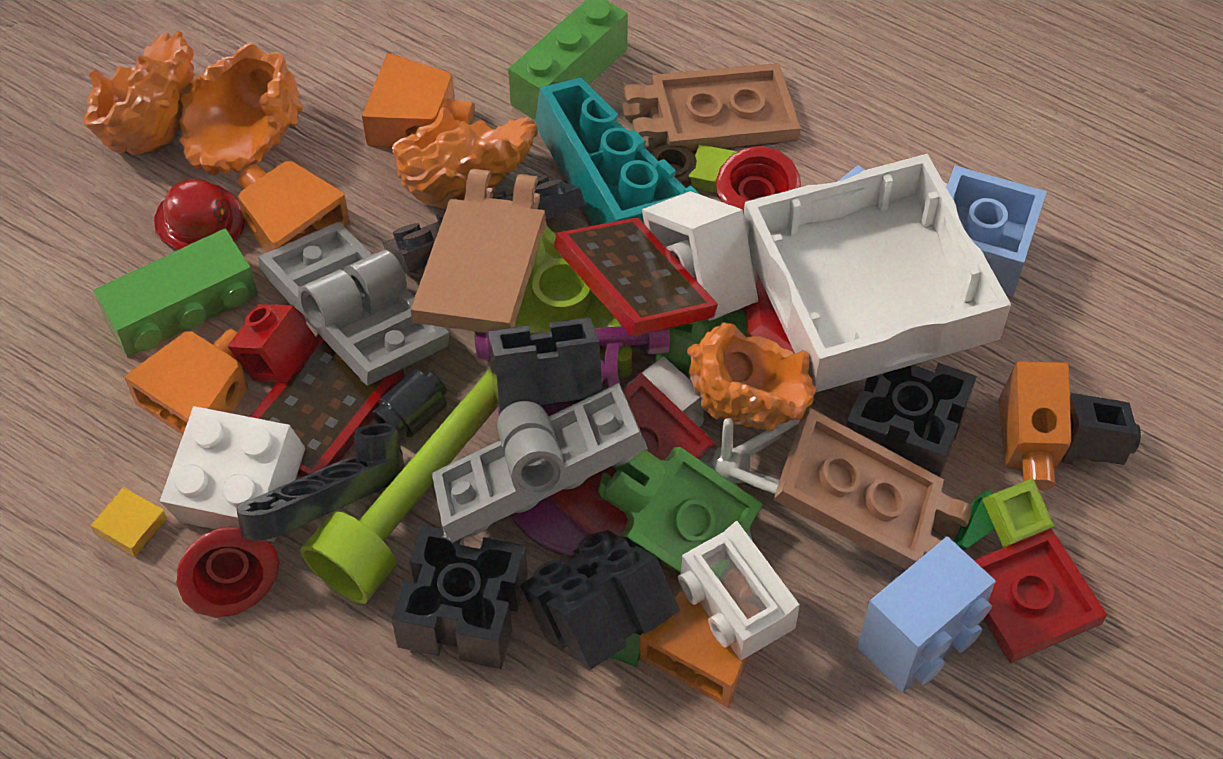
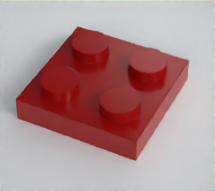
M1052 528L974 560L996 581L988 600L992 608L983 620L1010 664L1100 626L1107 617L1105 610Z

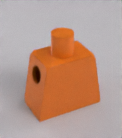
M387 53L362 114L366 144L373 147H392L398 140L411 134H416L418 128L435 122L442 107H448L455 120L465 121L467 124L472 125L475 115L474 102L455 99L453 76L449 72Z
M284 161L268 173L259 165L251 164L239 175L238 184L243 188L238 195L242 216L246 226L266 253L334 223L340 222L344 227L350 224L345 194L293 161Z
M228 329L214 344L209 343L192 331L182 333L125 376L135 404L181 435L184 434L193 406L232 414L248 388L241 364L227 347L238 332Z
M1017 361L998 399L1004 463L1008 468L1023 469V482L1033 478L1038 490H1046L1055 486L1054 468H1057L1071 443L1069 364L1066 362Z
M730 570L722 585L745 617L749 619L760 613V611L748 603L753 594L748 588L745 577L739 570ZM681 590L675 597L680 612L648 633L641 634L640 659L729 708L750 656L740 660L730 645L726 648L723 647L713 635L708 622L710 617L700 603L692 604L685 596L683 590Z

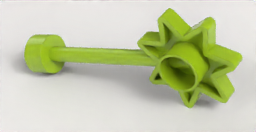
M546 225L514 328L529 326L530 333L550 332L549 323L589 317L594 328L622 326L554 248L556 234ZM622 346L618 350L617 370L620 378L628 377L632 373V349L630 346ZM600 348V359L603 362L606 348ZM491 367L360 520L346 513L333 511L300 548L301 556L308 567L335 592L352 602L365 604L396 568V558L384 541L434 483L432 473L449 465L498 408Z

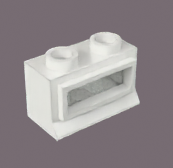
M738 521L734 522L723 533L682 555L681 575L678 576L681 589L692 604L700 603L710 617L708 619L709 626L717 641L725 648L730 645L740 660L796 628L800 604Z

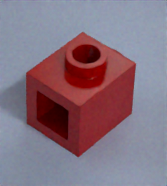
M259 304L246 316L244 325L227 347L253 380L288 382L318 339L306 324L305 316L293 305Z

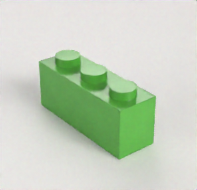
M585 0L508 68L511 105L536 120L540 87L580 77L588 85L591 84L627 50L628 13L607 0Z
M226 228L93 290L104 319L127 358L141 351L150 350L160 342L185 330L196 328L204 321L229 309L240 307L247 300L258 296L251 267Z

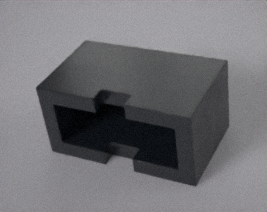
M590 317L549 323L550 332L533 335L530 333L529 326L488 331L493 387L500 411L518 401H531L538 405L558 402L576 404L603 391L600 344Z

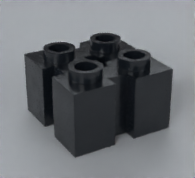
M938 363L935 372L913 364L866 378L864 390L860 389L848 417L846 427L941 477L953 441L956 439L968 408L977 376Z
M421 525L410 559L414 583L403 581L391 619L397 647L439 656L443 644L458 647L460 661L502 669L512 633L510 611L518 612L523 594L520 584L525 582L528 576L525 545L483 537L479 549L465 546L464 538L452 543L444 529Z
M609 530L587 536L579 543L578 548L573 551L574 558L565 564L562 560L546 562L536 569L533 577L520 584L544 637L562 650L568 647L571 656L590 670L627 646L625 639L638 630L646 634L680 612L657 557L638 546L632 548L625 539Z

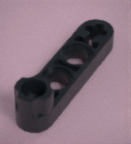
M394 423L369 424L356 429L354 437L357 454L239 505L236 510L241 537L252 541L278 537L388 487L404 468L398 425Z

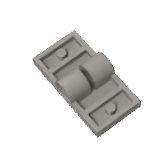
M340 222L259 256V271L291 305L305 316L306 321L367 386L449 346V332L444 327L413 323L410 309L415 297L407 290L406 276L398 259L388 250H382L372 255Z
M617 383L549 417L540 405L531 401H518L507 406L501 412L497 421L499 441L432 473L442 526L452 543L465 536L478 535L485 531L492 523L515 512L528 511L540 500L563 489L575 488L585 482L588 477L611 466L623 465L632 460L636 454L648 449L620 384Z

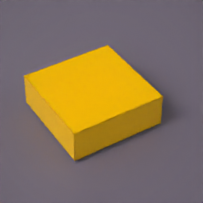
M123 487L90 526L95 535L136 557L166 521L167 516L164 509Z

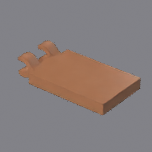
M779 63L651 75L650 85L630 84L624 86L623 89L626 102H622L621 105L624 118L626 120H633V128L646 141L644 147L649 152L664 143H668L669 146H685L691 151H697L699 144L727 148L797 141L799 139L801 127ZM650 112L652 119L644 116Z
M470 170L466 183L465 199L449 200L410 309L413 323L485 333L514 328L546 226L545 210H538L540 194L535 193L538 176L518 174L514 185L513 201L492 198L493 188H487L491 176L490 171Z
M812 408L800 419L773 498L778 503L906 570L942 541L931 535L932 528L941 535L953 537L957 523L966 527L972 511V507L966 502L951 498L941 492L944 479Z

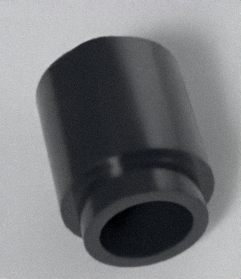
M413 369L378 400L379 407L372 412V415L378 424L394 423L398 425L400 441L405 436L412 438L447 406L444 398L447 389L442 381L431 371L427 370L423 374L419 370Z

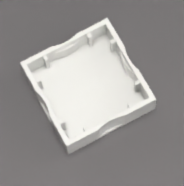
M928 154L867 169L838 182L807 185L745 202L744 216L748 221L750 229L748 244L751 260L756 267L761 282L795 354L801 350H805L810 354L808 374L812 378V385L816 386V392L1001 339L1011 303L981 249L964 230L958 216L956 204Z

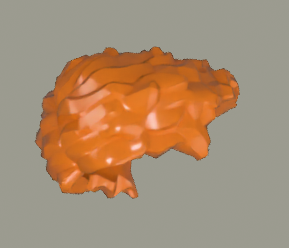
M177 31L172 37L169 33L160 34L154 40L152 46L148 45L144 49V55H139L136 67L126 68L119 66L116 69L115 76L111 79L104 77L97 69L89 72L93 88L87 98L89 107L86 108L87 113L84 116V123L109 150L119 154L127 151L130 155H142L144 152L157 151L162 145H167L171 142L175 134L181 129L179 120L182 118L183 107L181 96L189 91L190 86H193L192 80L195 76L193 72L194 65L191 62L194 56L193 48L187 44L181 31Z
M246 43L232 56L222 58L216 64L213 63L212 66H207L202 75L197 76L192 81L193 86H190L189 91L181 96L183 107L182 118L179 120L183 136L180 137L179 141L184 146L186 160L197 169L203 167L205 172H210L211 175L218 174L219 170L226 174L230 169L235 173H239L240 170L245 169L248 165L259 163L271 148H275L278 145L282 136L287 133L289 126L298 125V115L303 109L295 77L288 70L286 60L282 54L278 52L265 54L255 44Z
M442 107L435 122L418 128L416 134L402 138L392 146L393 154L396 157L395 164L398 168L397 177L402 179L401 185L410 191L420 202L441 209H447L450 199H465L466 183L471 169L490 171L491 176L487 188H493L494 191L495 185L503 180L507 174L517 170L519 163L525 161L526 154L530 152V148L533 145V138L538 134V126H536L532 119L523 117L517 120L512 119L504 126L500 125L494 130L487 126L484 120H479L472 125L467 124L465 121L455 120L449 108Z
M722 323L720 326L714 327L711 332H706L699 344H693L687 349V354L691 356L689 374L691 375L690 380L693 384L694 393L702 398V409L711 414L716 420L718 418L723 420L730 418L735 426L743 425L748 428L754 427L755 429L773 431L780 423H788L789 420L803 418L806 408L812 405L816 386L812 385V378L808 374L810 354L805 350L794 354L792 351L783 349L776 342L764 337H745L734 324Z

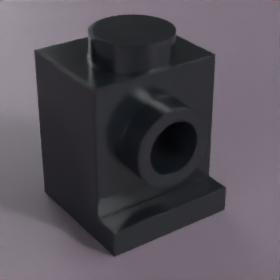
M1071 393V443L1062 458V462L1073 465L1077 457L1093 462L1125 465L1130 453L1134 454L1137 451L1141 440V429L1139 424L1135 423L1130 403Z

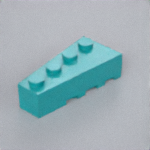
M581 77L540 87L535 124L538 126L540 136L567 183L580 187L585 201V206H582V209L592 226L637 217L644 223L642 209L690 191L699 194L692 186L685 188L675 178L676 170L664 159L658 161L644 147L646 141L635 130L629 131L617 121L618 113Z

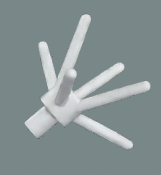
M726 418L723 421L722 447L717 448L714 455H705L700 461L736 486L745 482L775 494L780 480L751 471L749 457L778 440L782 433L799 424L800 419L789 420L788 423H780L773 431L766 430L740 446L733 448L734 423L732 419ZM749 529V530L747 531V535H748V536L750 537V539L752 540V536H751L750 529Z

